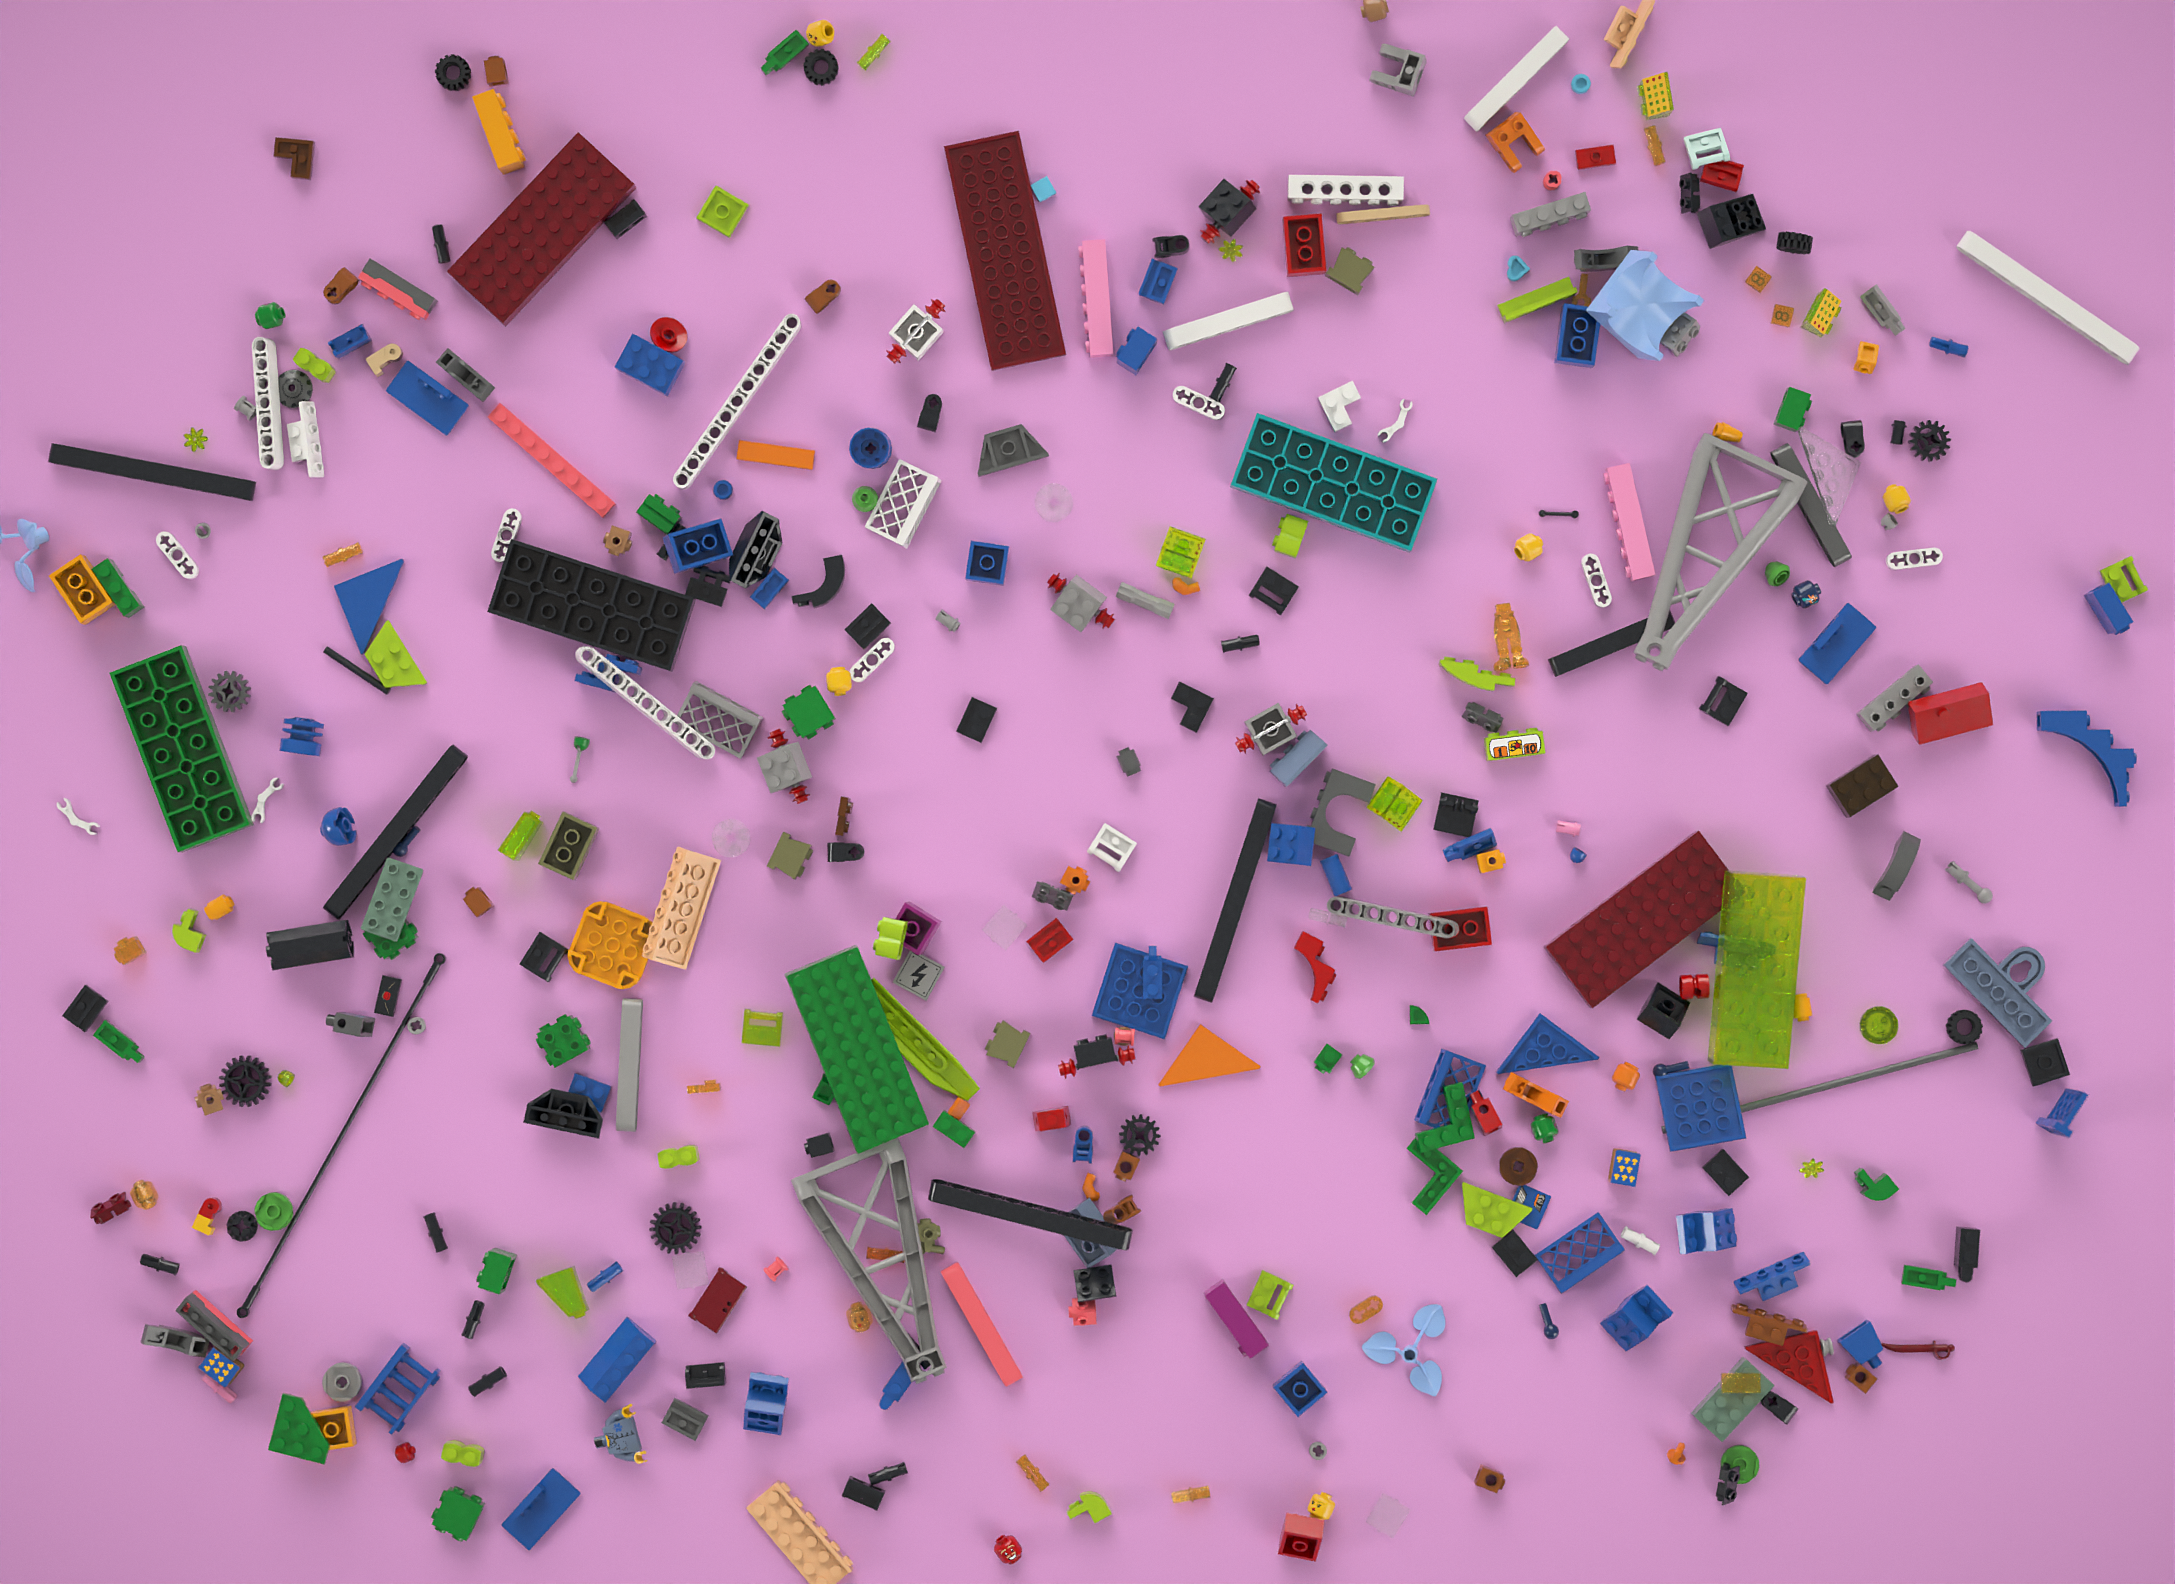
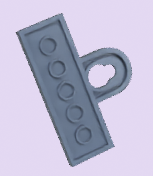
M1970 938L1943 964L2024 1048L2052 1022L2045 1012L2026 994L2041 979L2045 971V961L2037 950L2030 947L2016 948L1997 965ZM2022 961H2029L2031 969L2028 971L2027 977L2021 982L2012 980L2009 973L2011 967Z

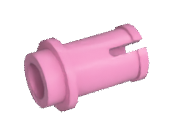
M1558 820L1556 832L1571 834L1573 837L1575 835L1579 836L1581 825L1577 824V822L1569 823Z

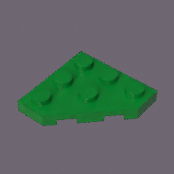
M283 1393L268 1450L325 1464L330 1443L324 1437L313 1414L310 1413L302 1397Z

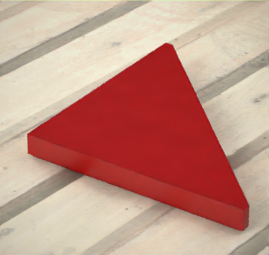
M1817 1330L1787 1336L1783 1346L1767 1341L1744 1346L1745 1350L1829 1403H1834Z

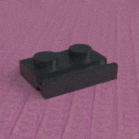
M871 603L844 630L865 649L891 622Z
M971 697L956 732L982 743L997 708Z
M84 985L62 1016L76 1027H79L83 1032H87L109 1001L88 985Z
M1721 1149L1719 1153L1702 1167L1728 1196L1749 1178L1724 1149Z
M1511 1230L1492 1246L1493 1250L1515 1277H1518L1519 1274L1538 1260L1514 1230Z

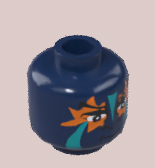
M1806 580L1794 586L1791 596L1797 607L1800 606L1805 609L1819 602L1821 590L1817 583L1813 584L1811 581Z

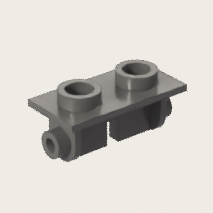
M1468 702L1462 718H1465L1469 723L1482 726L1487 731L1497 733L1503 721V717H1500L1501 714L1488 709L1485 715L1483 714L1485 707L1475 702Z

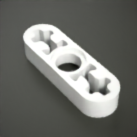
M1178 386L1173 391L1174 401L1212 420H1219L1224 416V406L1213 399L1184 386ZM1184 390L1185 396L1190 397V393L1193 394L1190 405L1186 404L1188 401L1186 398L1179 400L1176 393ZM1196 398L1204 400L1202 408L1194 407L1193 401ZM1207 402L1211 403L1209 406L1211 408L1215 409L1216 406L1220 407L1219 411L1221 412V414L1213 416V411L1209 409L1207 413L1204 412V410L1207 407Z
M511 508L504 513L491 551L492 558L500 563L504 562L508 548L504 546L503 552L505 556H501L498 559L496 551H500L502 547L498 543L499 541L506 545L510 543V540L504 541L502 539L503 531H511V539L515 540L522 521V515L516 509ZM513 512L518 517L517 520H513L511 525L515 526L514 530L510 527H504L505 523L510 524L511 519L508 516L512 515Z
M169 532L159 533L156 537L157 545L180 574L187 579L196 578L199 574V567L177 539ZM162 537H170L168 542L172 546H174V544H176V546L170 549V547L167 544H162ZM176 550H180L183 554L182 559L179 561H175L172 556ZM185 562L187 566L194 567L192 569L193 574H186V567L184 565L179 567V564Z
M1938 548L1893 552L1887 556L1886 565L1891 570L1933 566L1942 561L1943 554ZM1932 551L1935 555H1938L1935 562L1930 558L1925 559V563H1923L1924 557L1922 552H1924V556L1932 554ZM1912 553L1919 556L1917 564H1912L1909 561V556ZM1903 554H1905V563L1907 566H1904V562L1897 563V566H1895V564L1891 563L1890 560L1893 559L1894 556H1896V559H1902L1904 558Z
M1587 554L1582 558L1581 565L1593 601L1600 608L1607 607L1612 601V596L1599 558L1595 554ZM1588 557L1591 560H1595L1593 568L1594 570L1598 568L1599 572L1588 574V571H1592L1590 565L1586 566L1585 564L1588 561ZM1594 575L1601 577L1602 583L1600 586H1594L1591 583V578ZM1603 586L1605 590L1601 591L1602 595L1608 598L1605 600V604L1598 602L1600 597L1599 591L1597 593L1594 592V590H1598Z
M883 638L877 642L850 669L851 679L855 682L864 681L894 652L895 645L893 641L889 638ZM883 642L886 644L888 642L891 643V645L889 646L891 650H884L881 653L882 655H884L882 659L877 652H874L876 648L878 649V651H880L883 648V646L881 645ZM872 654L878 658V662L873 666L867 663V657ZM863 661L865 666L870 668V671L867 672L865 669L862 672V678H855L854 670H860L863 667L860 663Z

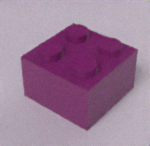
M905 902L896 917L897 920L908 922L903 946L917 955L924 953L942 922L911 902Z

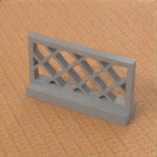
M697 681L692 684L677 714L681 718L683 713L690 712L693 722L689 723V726L694 725L695 728L693 729L710 743L740 759L764 718ZM692 695L700 698L702 706L691 707L690 699ZM706 706H715L719 715L709 717ZM703 708L706 718L696 721L693 710ZM727 714L732 715L736 724L725 726L723 716ZM720 717L722 728L713 730L710 719ZM707 721L710 731L706 733L700 732L697 723ZM747 723L753 728L750 734L742 735L739 725ZM736 726L740 737L730 739L727 728ZM724 730L727 740L723 742L717 741L714 732ZM741 739L743 747L740 753L732 748L731 741Z

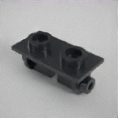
M1690 172L1680 176L1681 214L1687 212L1698 213V209H1700V195L1693 194V192H1700L1699 178L1697 174Z
M1723 1463V1466L1720 1467L1719 1479L1724 1481V1483L1718 1482L1716 1497L1718 1501L1722 1502V1505L1734 1502L1737 1496L1736 1488L1740 1478L1739 1465L1731 1468L1729 1463Z

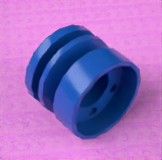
M864 428L853 435L850 440L849 451L855 463L864 468L875 469L882 467L888 462L892 453V445L888 436L882 431L874 428ZM871 443L876 447L873 454L867 451V447H870Z
M299 717L284 718L283 723L290 724L292 727L291 729L282 728L283 732L290 734V738H281L279 751L320 756L321 744L313 741V738L323 737V733L314 731L315 728L324 729V724L313 719Z

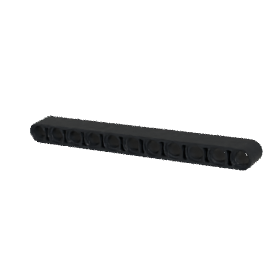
M51 443L48 462L249 501H253L256 482L55 443Z
M454 744L448 748L323 906L324 910L337 920L346 913L384 865L386 859L392 855V850L397 847L396 845L399 842H402L465 763L468 755Z
M1260 798L1257 800L1194 994L1195 998L1213 1002L1277 804Z
M931 1180L928 1200L1120 1250L1129 1249L1133 1231L1131 1228L944 1180Z

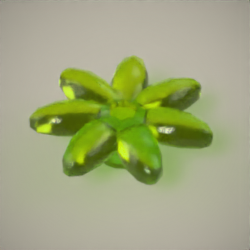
M1235 239L1230 244L1223 240L1225 247L1219 248V251L1225 252L1223 259L1230 256L1231 261L1234 262L1235 256H1243L1239 252L1243 246L1236 245Z
M191 427V435H183L188 439L184 446L192 445L193 452L196 451L197 446L205 449L202 442L207 441L208 437L202 436L203 429L196 433V430Z
M1812 1158L1809 1163L1802 1162L1804 1168L1799 1170V1172L1805 1173V1178L1810 1177L1811 1174L1814 1178H1817V1172H1824V1169L1820 1168L1823 1162L1815 1164V1159Z

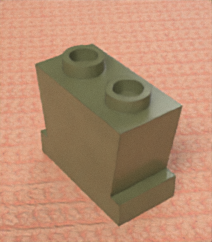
M1342 247L1334 268L1329 267L1325 276L1358 296L1363 287L1361 286L1362 282L1374 270V266L1372 265L1373 262L1365 257L1361 259L1356 256L1354 250Z
M783 832L767 867L773 870L777 867L796 880L804 872L805 867L802 865L805 859L809 860L813 853L812 845L790 839L791 835Z
M1002 1020V1023L997 1022L993 1033H996L993 1041L989 1039L984 1050L988 1051L986 1055L1008 1061L1007 1065L1014 1068L1029 1038L1030 1032L1023 1030L1021 1033Z

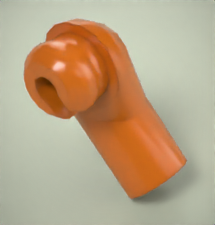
M1087 1173L1082 1190L1087 1199L1090 1198L1096 1202L1100 1198V1193L1093 1187L1096 1175Z

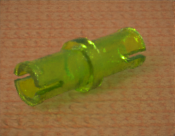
M881 34L872 46L867 47V52L857 63L866 71L871 63L881 56L880 53L891 41Z

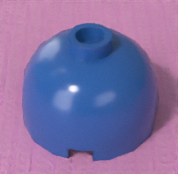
M338 807L324 815L320 832L329 843L342 846L351 844L356 840L357 832L356 830L353 831L351 823L355 824V821L349 810L345 807Z

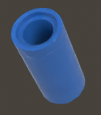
M1338 854L1320 861L1334 896L1352 890Z

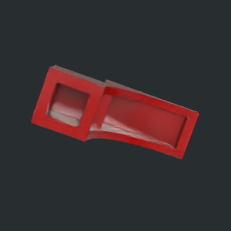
M1302 931L1294 949L1304 955L1313 970L1314 990L1310 1000L1319 1003V1001L1323 1002L1328 993L1325 990L1328 983L1332 985L1337 975L1334 973L1336 969L1315 959L1316 956H1321L1325 948L1322 946L1323 941Z

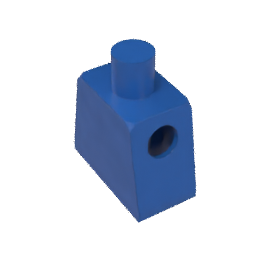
M1866 1319L1837 1339L1838 1343L1859 1364L1862 1365L1867 1361L1872 1369L1882 1364L1877 1354L1883 1350V1347L1869 1320Z

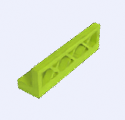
M1566 277L1497 306L1504 323H1507L1572 297L1578 291L1576 287H1573L1570 278Z

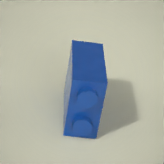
M2110 583L2100 585L2084 595L2107 634L2114 633L2117 635L2130 629L2129 625L2133 623V620Z

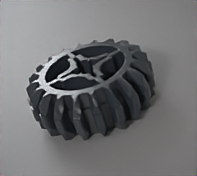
M241 1055L239 1056V1061L236 1058H232L233 1064L230 1062L226 1063L229 1070L225 1068L221 1070L226 1075L219 1076L220 1080H224V1083L219 1084V1087L225 1086L226 1089L222 1091V1094H229L226 1097L227 1101L234 1098L232 1101L233 1105H236L239 1101L240 1107H243L245 1102L247 1107H251L252 1101L257 1105L259 1104L258 1098L260 1100L265 1099L262 1093L269 1094L270 1092L265 1086L270 1087L272 1083L266 1082V1079H271L272 1076L265 1075L269 1068L262 1069L265 1065L264 1062L257 1065L259 1058L256 1057L252 1061L251 1055H248L245 1061L244 1056ZM245 1065L240 1076H232L239 1066ZM251 1067L256 1070L260 1080L252 1076ZM247 1077V1079H249L250 1082L254 1083L245 1084L244 1086V1083H242V1081H239V1079ZM231 1082L239 1086L240 1095L234 1091ZM251 1086H259L255 1094L246 1097Z
M673 1202L672 1208L667 1203L665 1204L666 1211L662 1207L658 1209L661 1215L658 1213L653 1214L657 1220L650 1221L655 1227H650L649 1231H655L656 1234L651 1235V1239L657 1237L658 1240L654 1244L658 1245L661 1242L663 1245L660 1247V1250L662 1251L665 1247H668V1254L671 1253L672 1248L675 1254L679 1253V1248L682 1253H685V1246L692 1249L693 1246L690 1242L695 1244L698 1242L694 1236H701V1233L696 1232V1229L699 1230L702 1226L695 1224L700 1221V1218H693L697 1214L696 1211L691 1214L689 1213L691 1206L684 1210V1203H681L679 1208H677L676 1202ZM677 1213L673 1222L662 1221L665 1215ZM682 1215L689 1220L691 1229L683 1226ZM677 1222L678 1228H680L681 1231H680V1232L677 1231V1232L674 1234V1232H673L674 1229L671 1228L670 1226H671V1225L674 1226L675 1223ZM660 1227L669 1232V1242L662 1236ZM679 1234L690 1235L685 1242L674 1244Z

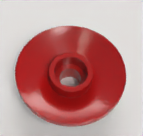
M659 318L650 328V337L654 345L667 352H677L687 342L685 327L674 318Z

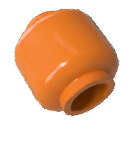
M1628 1062L1619 1064L1612 1076V1081L1616 1083L1615 1087L1623 1092L1626 1089L1633 1090L1640 1078L1639 1068Z

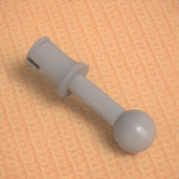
M1954 861L1948 864L1947 867L1949 868H1946L1945 871L1957 879L1958 884L1963 882L1973 890L1981 903H1989L1992 900V892L1987 888H1981L1970 879L1968 871H1964Z

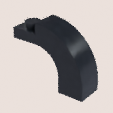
M843 555L823 558L826 571L823 584L813 592L792 596L793 604H798V607L809 606V602L812 601L813 608L815 609L833 600L842 588L845 579Z

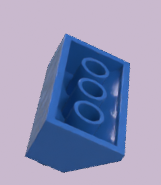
M626 1317L578 1377L592 1393L606 1403L656 1343V1340L629 1317Z

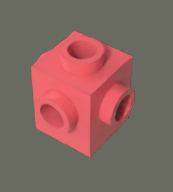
M1072 1298V1306H1069V1318H1073V1326L1097 1324L1095 1300L1078 1302L1077 1298Z

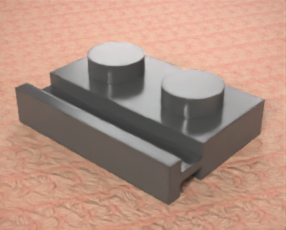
M674 1398L661 1423L696 1441L709 1415Z

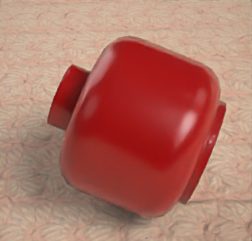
M405 1442L396 1447L395 1456L399 1462L406 1463L415 1458L414 1453H416V1449L410 1443Z

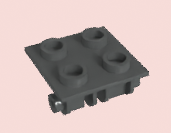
M1037 881L1032 897L1040 903H1048L1058 910L1067 911L1073 895L1065 890H1059L1060 888L1051 887L1050 884Z

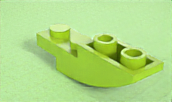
M1444 657V660H1439V665L1446 672L1470 686L1492 692L1495 690V684L1515 686L1516 678H1511V674L1500 673V676L1492 675V671L1481 670V673H1478L1479 665H1475V661L1463 659V663L1455 662L1456 658Z

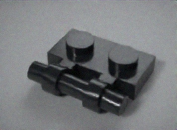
M704 565L694 568L693 572L700 575L698 579L690 578L685 595L722 607L728 589L721 587L722 582L730 584L729 575H726L723 571L711 570L708 566ZM706 576L716 579L715 584L705 582Z

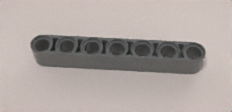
M1786 443L1770 452L1775 465L1804 478L1808 482L1797 504L1832 566L1837 567L1851 559L1852 556L1791 446Z

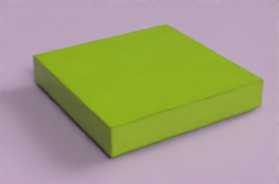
M715 185L696 218L730 238L749 204Z

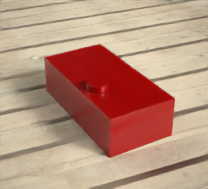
M1982 682L1908 701L1911 730L1919 745L1993 725L1990 695Z

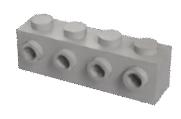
M1586 192L1513 214L1510 220L1515 236L1521 235L1525 237L1533 234L1532 231L1538 229L1540 231L1548 230L1551 228V225L1557 223L1558 226L1564 225L1573 218H1576V220L1587 217L1591 208Z
M1919 664L1915 665L1856 715L1870 732L1875 730L1879 732L1887 725L1885 722L1889 718L1895 719L1902 713L1900 711L1901 708L1904 706L1908 707V701L1916 700L1915 697L1918 694L1924 695L1931 689L1929 685L1933 681Z

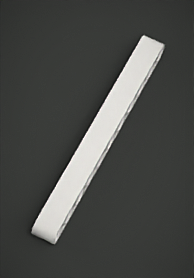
M1967 231L1956 246L1961 253L2120 362L2129 365L2140 349L2134 342L1975 233Z
M788 314L784 317L674 474L673 482L679 489L685 490L692 485L801 329V321L797 315ZM790 319L797 320V326L789 328L787 326ZM779 335L786 336V341L783 344L776 342ZM767 351H775V357L773 359H766L765 354ZM757 366L764 367V373L762 375H756L754 373V370ZM748 381L753 383V389L750 391H746L743 388L744 384ZM736 397L742 398V404L738 407L732 404L733 399ZM724 413L731 414V420L729 422L722 421V415ZM715 428L720 429V436L717 438L711 437V431ZM703 444L709 445V451L705 454L700 453V446ZM691 460L698 461V467L696 469L689 468V462ZM682 475L687 476V483L679 485L678 478Z

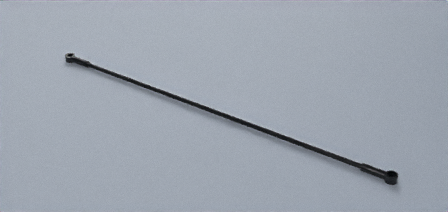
M437 953L434 956V963L427 973L420 991L259 1280L252 1287L242 1307L237 1309V1316L239 1318H245L249 1315V1309L261 1289L262 1282L427 986H430L441 964L446 962V956L443 953ZM439 955L443 957L441 963L437 961ZM241 1309L246 1310L245 1316L240 1314Z

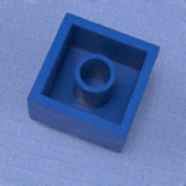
M1140 327L1130 331L1126 340L1127 344L1125 346L1121 345L1116 353L1117 364L1134 375H1137L1157 344V338Z
M971 541L965 579L967 581L1004 586L1009 546Z
M1271 823L1267 861L1311 866L1315 828Z
M1302 1360L1272 1385L1297 1417L1328 1393Z

